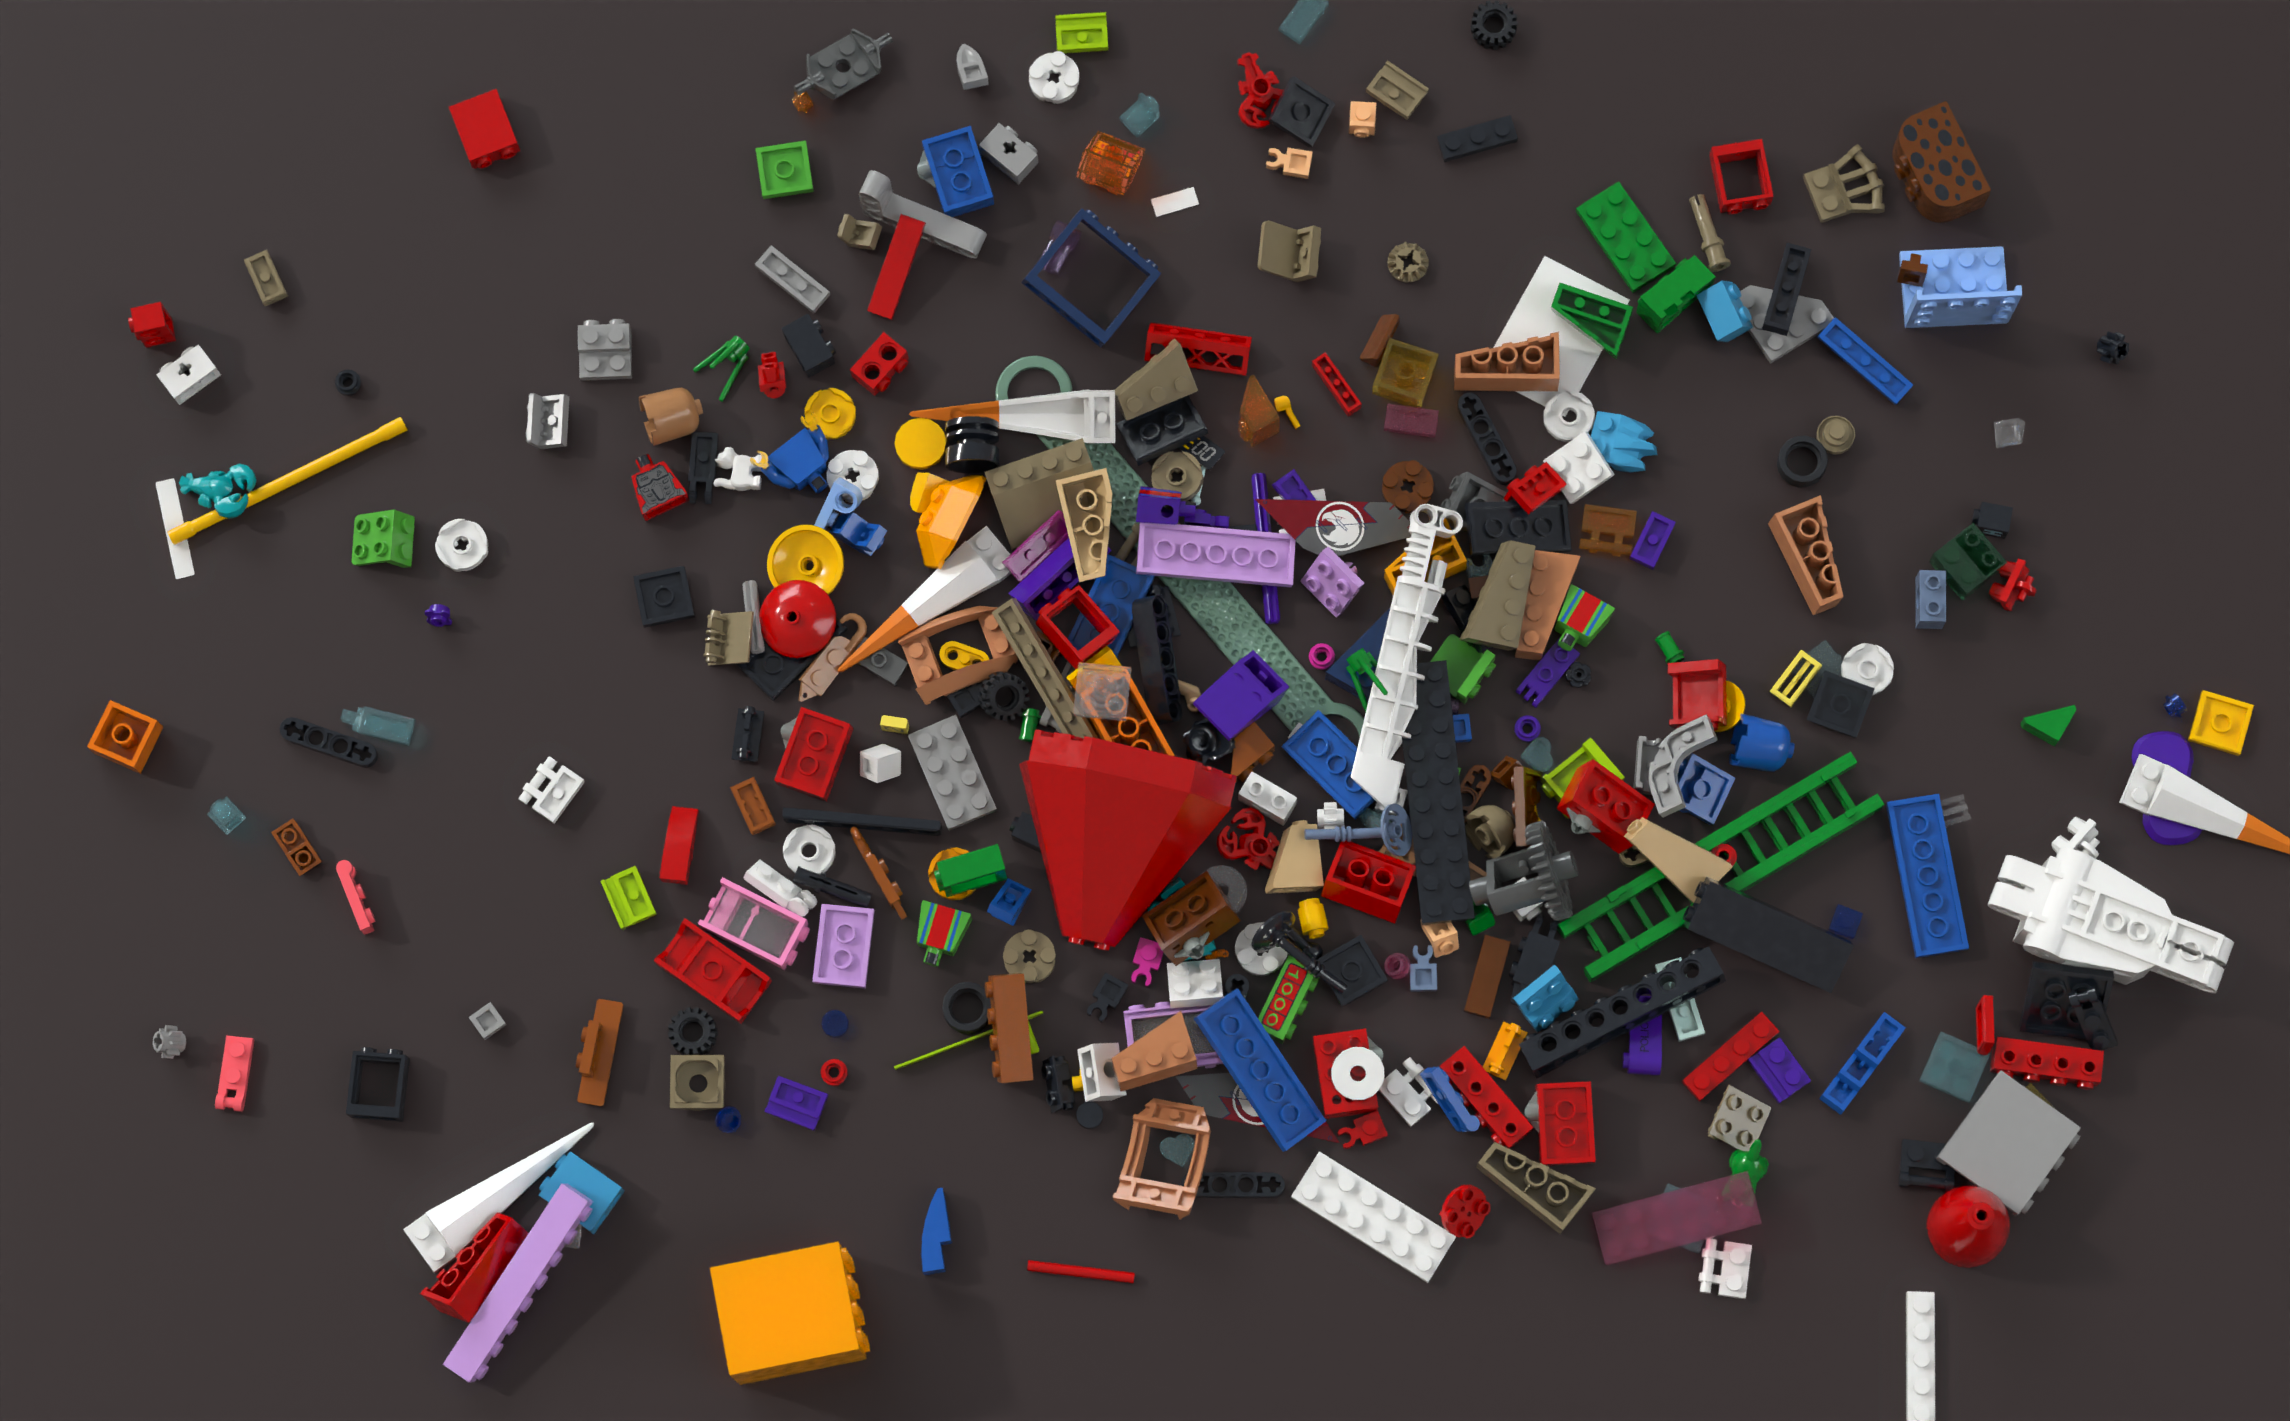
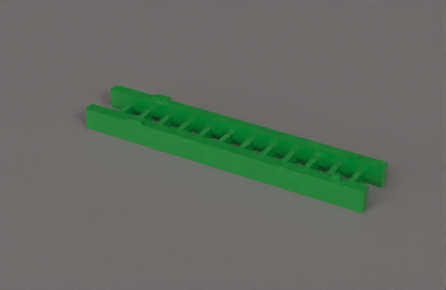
M1850 751L1695 844L1711 852L1718 845L1725 844L1740 835L1758 865L1743 873L1738 863L1735 862L1731 870L1736 878L1725 885L1744 892L1882 810L1885 804L1878 793L1857 806L1850 798L1838 779V776L1854 768L1858 763ZM1827 783L1846 811L1833 819L1815 791ZM1803 797L1807 798L1824 825L1812 833L1793 805L1794 802ZM1781 810L1785 812L1801 837L1800 840L1790 846L1771 818V816ZM1759 823L1762 824L1779 851L1766 859L1748 831ZM1721 852L1723 858L1728 860V854ZM1656 867L1558 924L1557 931L1564 939L1584 928L1588 934L1587 939L1594 951L1600 953V959L1584 968L1585 976L1590 983L1685 927L1683 915L1687 907L1677 913L1675 912L1658 885L1666 877ZM1651 888L1669 917L1653 926L1636 899V896ZM1626 902H1629L1646 930L1632 940L1613 911ZM1604 915L1607 916L1623 942V945L1608 953L1590 924Z

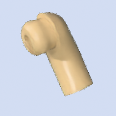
M1178 680L1180 694L1185 696L1188 709L1192 712L1199 711L1193 705V702L1201 696L1200 689L1195 685Z

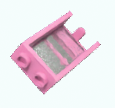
M722 877L720 881L722 887L716 898L713 897L708 905L710 910L704 921L700 919L698 922L700 929L782 970H785L787 965L791 966L798 954L795 951L799 942L803 943L809 934L810 928L807 927L809 925L807 919Z

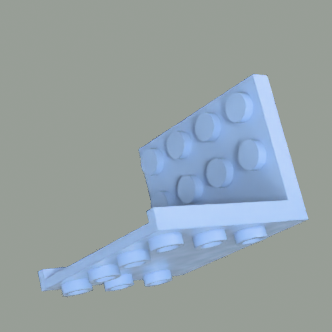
M2003 246L1900 251V266L1902 260H1910L1911 253L1921 255L1920 263L1928 265L1922 287L1901 283L1905 328L2008 323L2022 297L2021 285H2017L2014 291H2007Z

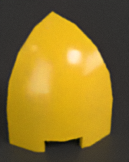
M917 473L910 496L912 510L919 513L926 511L931 502L930 498L933 491L940 484L950 481L930 473Z

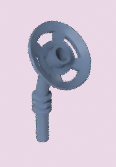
M1390 804L1385 807L1382 813L1381 827L1351 829L1350 826H1347L1345 829V826H1341V828L1335 826L1334 829H1305L1304 838L1305 840L1335 839V842H1339V840L1345 842V839L1347 842H1351V839L1383 838L1388 851L1394 856L1399 857L1407 854L1411 847L1412 827L1409 816L1404 808L1399 804ZM1390 811L1394 812V813L1396 814V816H1394V815H1389V812H1390ZM1402 828H1403V841L1400 839V837H1401V835H1402Z

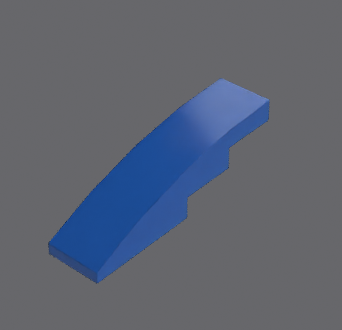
M1884 1012L1819 1099L1841 1115L1906 1027Z

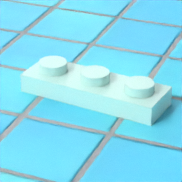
M1682 958L1656 964L1657 973L1664 970L1665 966L1674 960L1681 961ZM1667 982L1663 985L1662 989L1671 990L1675 987V983ZM1694 998L1669 1010L1679 1042L1705 1034Z

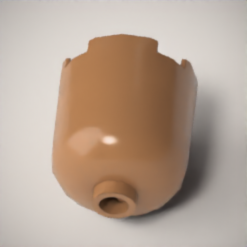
M673 388L639 397L641 412L645 411L649 420L644 422L653 446L689 435L698 428L699 415L703 414L702 405L699 399L694 400L693 395L687 389Z

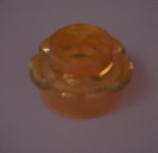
M794 91L795 97L792 98V102L799 112L802 110L805 113L809 112V109L814 107V104L807 91L801 95Z

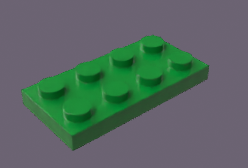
M1620 182L1615 183L1576 208V213L1632 293L1676 266V262Z

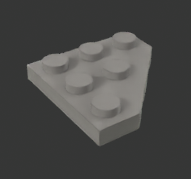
M1749 285L1740 291L1741 302L1749 310L1752 317L1750 321L1753 328L1748 330V332L1770 364L1820 334L1834 319L1822 300L1798 296L1787 336L1762 330L1773 290Z

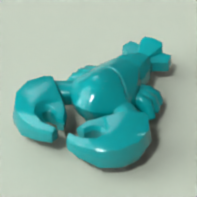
M237 464L231 466L230 471L226 474L223 471H212L206 477L194 478L192 473H187L186 477H181L179 485L181 493L186 494L191 490L199 494V505L211 508V501H213L217 513L222 517L230 519L238 517L245 511L249 498L247 494H244L242 499L238 501L241 498L240 493L229 496L233 491L232 481L235 480L242 490L245 489L244 483L247 482V491L251 492L256 485L257 479L254 471L247 465Z

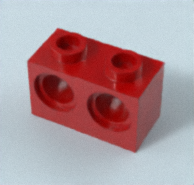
M161 302L130 308L132 317L128 318L130 330L132 333L135 332L136 339L141 340L145 347L176 341L172 317Z
M883 332L850 369L851 376L876 396L879 391L884 392L891 384L890 379L896 372L901 373L908 365L907 360L909 359L908 353L902 346ZM887 352H894L896 354V357L890 361L883 358ZM870 371H877L880 373L879 376L873 380L868 379L866 377V375Z

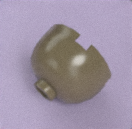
M1483 805L1464 818V820H1467L1465 833L1469 841L1478 851L1482 847L1488 852L1485 855L1486 857L1493 859L1500 857L1512 846L1515 825L1513 817L1508 811L1495 805Z

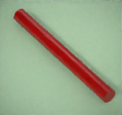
M1028 1260L1027 1271L1134 1283L1135 1277L1133 1272Z

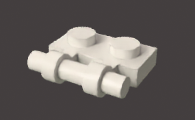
M548 757L544 764L540 763L536 769L538 772L531 782L524 785L522 788L524 791L518 799L527 805L532 797L536 798L537 801L532 806L533 810L555 824L585 781L563 765L555 773L552 769L557 764V761ZM546 778L550 779L551 782L543 792L538 790Z
M1409 1057L1402 1063L1409 1072L1402 1076L1395 1069L1383 1080L1382 1086L1378 1091L1406 1123L1412 1127L1431 1111V1108L1425 1102L1428 1098L1432 1097L1437 1104L1438 1102L1420 1076L1424 1068L1419 1063L1416 1064ZM1414 1079L1425 1089L1421 1094H1418L1409 1084Z
M1707 1238L1705 1249H1702L1701 1256L1704 1258L1703 1270L1702 1273H1699L1698 1280L1701 1282L1700 1292L1710 1294L1711 1285L1717 1284L1719 1285L1718 1296L1745 1299L1752 1245L1725 1241L1722 1252L1716 1250V1239ZM1715 1260L1722 1261L1720 1275L1713 1274Z

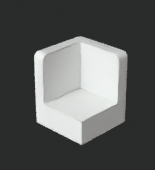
M881 744L860 751V776L876 783L900 776V750L886 744Z

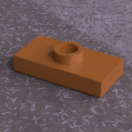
M754 777L730 787L752 836L776 825Z

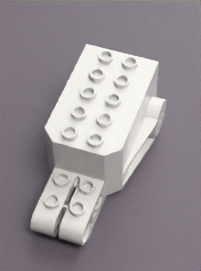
M2061 847L2056 857L2050 856L2042 866L2016 856L2006 855L1998 875V880L2001 882H1996L1988 906L1995 911L2020 920L2013 942L2023 945V948L2029 953L2060 964L2114 971V981L2124 985L2141 979L2149 971H2153L2205 992H2217L2224 973V969L2221 966H2226L2234 942L2225 937V935L2172 915L2165 899L2102 861L2094 859L2081 851Z

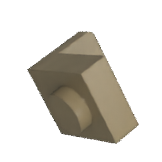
M844 214L842 223L839 225L837 237L849 247L875 250L882 226L876 222L856 220L850 214Z

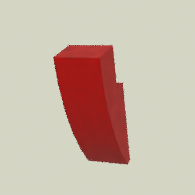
M672 806L659 877L661 882L688 885L699 809Z

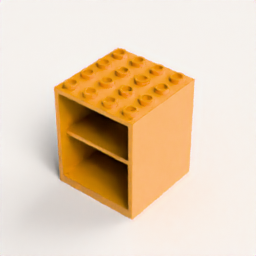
M839 1242L710 1268L729 1375L739 1385L867 1359L866 1352H870L868 1337L861 1328V1326L865 1325L863 1310L856 1302V1299H860L858 1284L851 1275V1273H855L854 1262L846 1247L843 1248Z

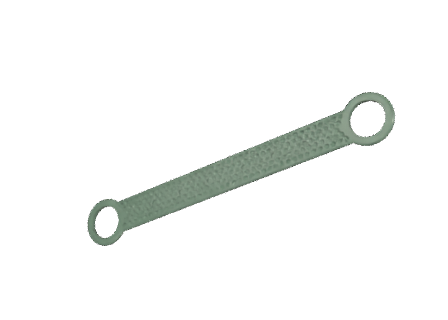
M1027 356L1012 362L1002 372L996 385V401L1008 399V388L1012 379L1027 369L1037 368L1052 374L1059 383L1061 393L1072 392V383L1067 372L1057 362L1042 356ZM1036 434L1048 449L1074 441ZM1084 442L1094 471L1107 468L1113 493L1110 521L1127 540L1133 531L1131 527L1134 523H1140L1136 522L1141 486H1148L1111 443ZM1138 542L1134 546L1136 552L1138 551ZM1158 576L1233 665L1254 650L1284 680L1289 689L1280 702L1272 708V711L1290 732L1294 730L1298 723L1304 725L1319 710L1325 716L1336 715L1349 720L1357 729L1360 739L1364 717L1352 707L1341 703H1334L1231 582Z

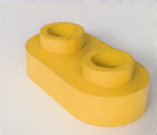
M956 641L945 643L939 653L942 664L952 670L972 665L976 661L983 662L989 660L985 652ZM955 652L958 654V657L955 660H950L948 658L950 653Z

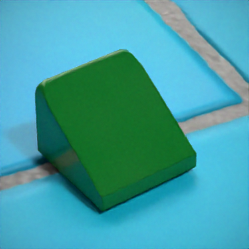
M1473 900L1475 920L1464 922L1471 934L1475 936L1494 926L1495 920L1487 904L1476 906Z

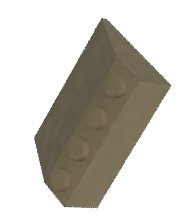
M1083 438L985 472L1011 550L1017 549L1058 510L1063 513L1056 480L1094 471Z

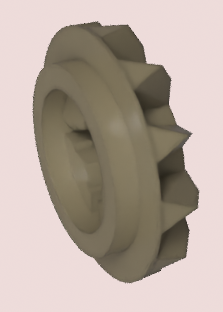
M1405 242L1396 245L1389 253L1388 269L1397 280L1414 282L1425 275L1429 259L1425 249L1419 247L1417 243ZM1412 254V262L1415 264H1410L1404 270V261L1401 259H1407Z

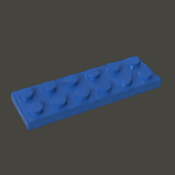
M1933 794L1887 802L1886 808L1915 958L1968 950V939L1940 795Z
M1238 988L1228 993L1194 1018L1282 1152L1287 1151L1326 1122V1119Z

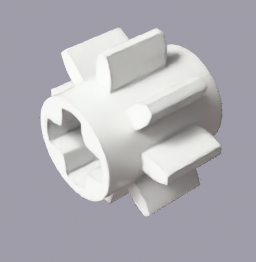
M1324 802V809H1317L1318 829H1334L1335 826H1339V828L1344 826V808L1337 809V802Z

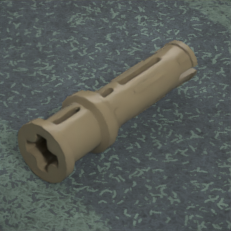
M1699 194L1697 196L1700 205L1697 204L1695 196L1689 199V203L1691 204L1703 239L1701 249L1707 255L1709 261L1708 269L1711 272H1718L1729 267L1731 262L1725 256L1723 250L1724 241L1717 236L1705 195Z

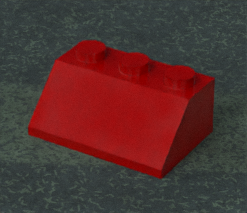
M1345 840V842H1340L1326 877L1321 896L1396 923L1416 865Z

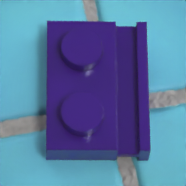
M1780 1037L1747 1060L1778 1104L1811 1082Z
M778 1076L764 1112L815 1131L829 1095Z

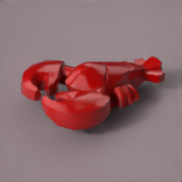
M1249 52L1243 54L1237 60L1239 66L1245 67L1246 81L1238 82L1239 91H1241V95L1246 93L1248 95L1240 105L1238 115L1241 122L1247 127L1254 129L1264 128L1270 123L1268 120L1261 121L1257 119V117L1263 119L1267 117L1260 109H1266L1272 99H1276L1271 110L1272 113L1284 90L1271 86L1279 83L1277 76L1274 75L1273 71L1263 74L1255 63L1259 56L1256 53L1251 54Z
M1251 807L1240 810L1233 816L1231 823L1234 824L1238 820H1244V823L1238 824L1237 828L1243 830L1254 829L1253 833L1241 835L1239 837L1240 848H1237L1238 840L1235 832L1232 831L1230 839H1228L1227 832L1230 826H1225L1217 837L1216 845L1218 852L1228 860L1247 857L1248 859L1244 861L1245 864H1248L1254 870H1257L1259 865L1272 869L1276 852L1273 849L1280 842L1272 832L1268 834L1267 838L1264 837L1266 822L1265 817L1259 810Z

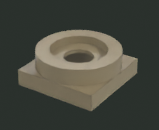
M671 1055L670 1109H690L694 1111L724 1109V1091L726 1086L725 1056ZM703 1075L707 1079L708 1084L703 1092L696 1093L690 1089L689 1082L693 1076Z

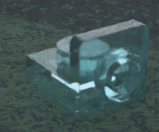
M1141 92L1138 95V100L1120 116V121L1138 138L1159 118V104L1152 96L1146 97Z

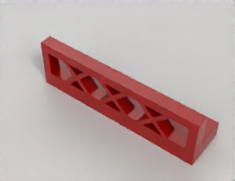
M1150 322L1144 361H1150L1156 355L1151 354L1152 343L1162 344L1166 348L1175 338L1181 347L1188 348L1193 354L1186 359L1189 367L1246 376L1252 337ZM1206 351H1211L1216 354L1218 359L1213 363L1206 362L1201 355ZM1231 355L1243 356L1242 367L1232 366L1227 361V358Z

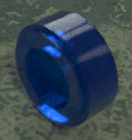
M831 1010L823 1016L822 1028L828 1036L834 1038L841 1037L847 1032L849 1022L843 1012Z

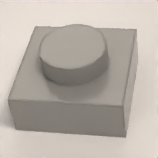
M491 1002L469 1017L484 1040L507 1025Z

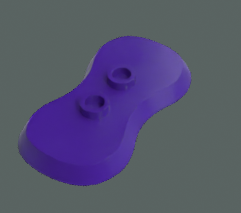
M2170 731L2153 732L2142 736L2134 744L2132 750L2133 766H2135L2139 754H2143L2171 766L2189 778L2191 777L2193 751L2189 742L2182 735ZM2143 814V825L2147 834L2152 840L2163 845L2185 844L2198 838L2202 833V829Z

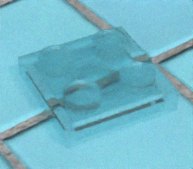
M1940 1032L1919 1081L1969 1103L1990 1053L1988 1055H1980L1977 1052V1047L1944 1032Z

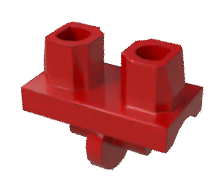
M776 352L761 354L762 365L758 366L760 391L764 392L767 397L778 398L784 394L786 388L784 362H778Z
M2019 558L2016 563L2003 561L1999 574L2001 577L2008 579L2006 586L1994 582L1989 591L1990 597L2000 602L2003 609L2010 612L2016 599L2024 602L2026 595L2033 597L2037 592L2036 588L2032 586L2034 578L2028 576L2030 570L2025 566L2026 561Z

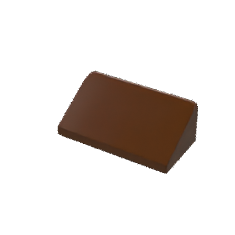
M1388 314L1380 317L1360 356L1361 361L1374 367L1378 366L1399 326V315Z

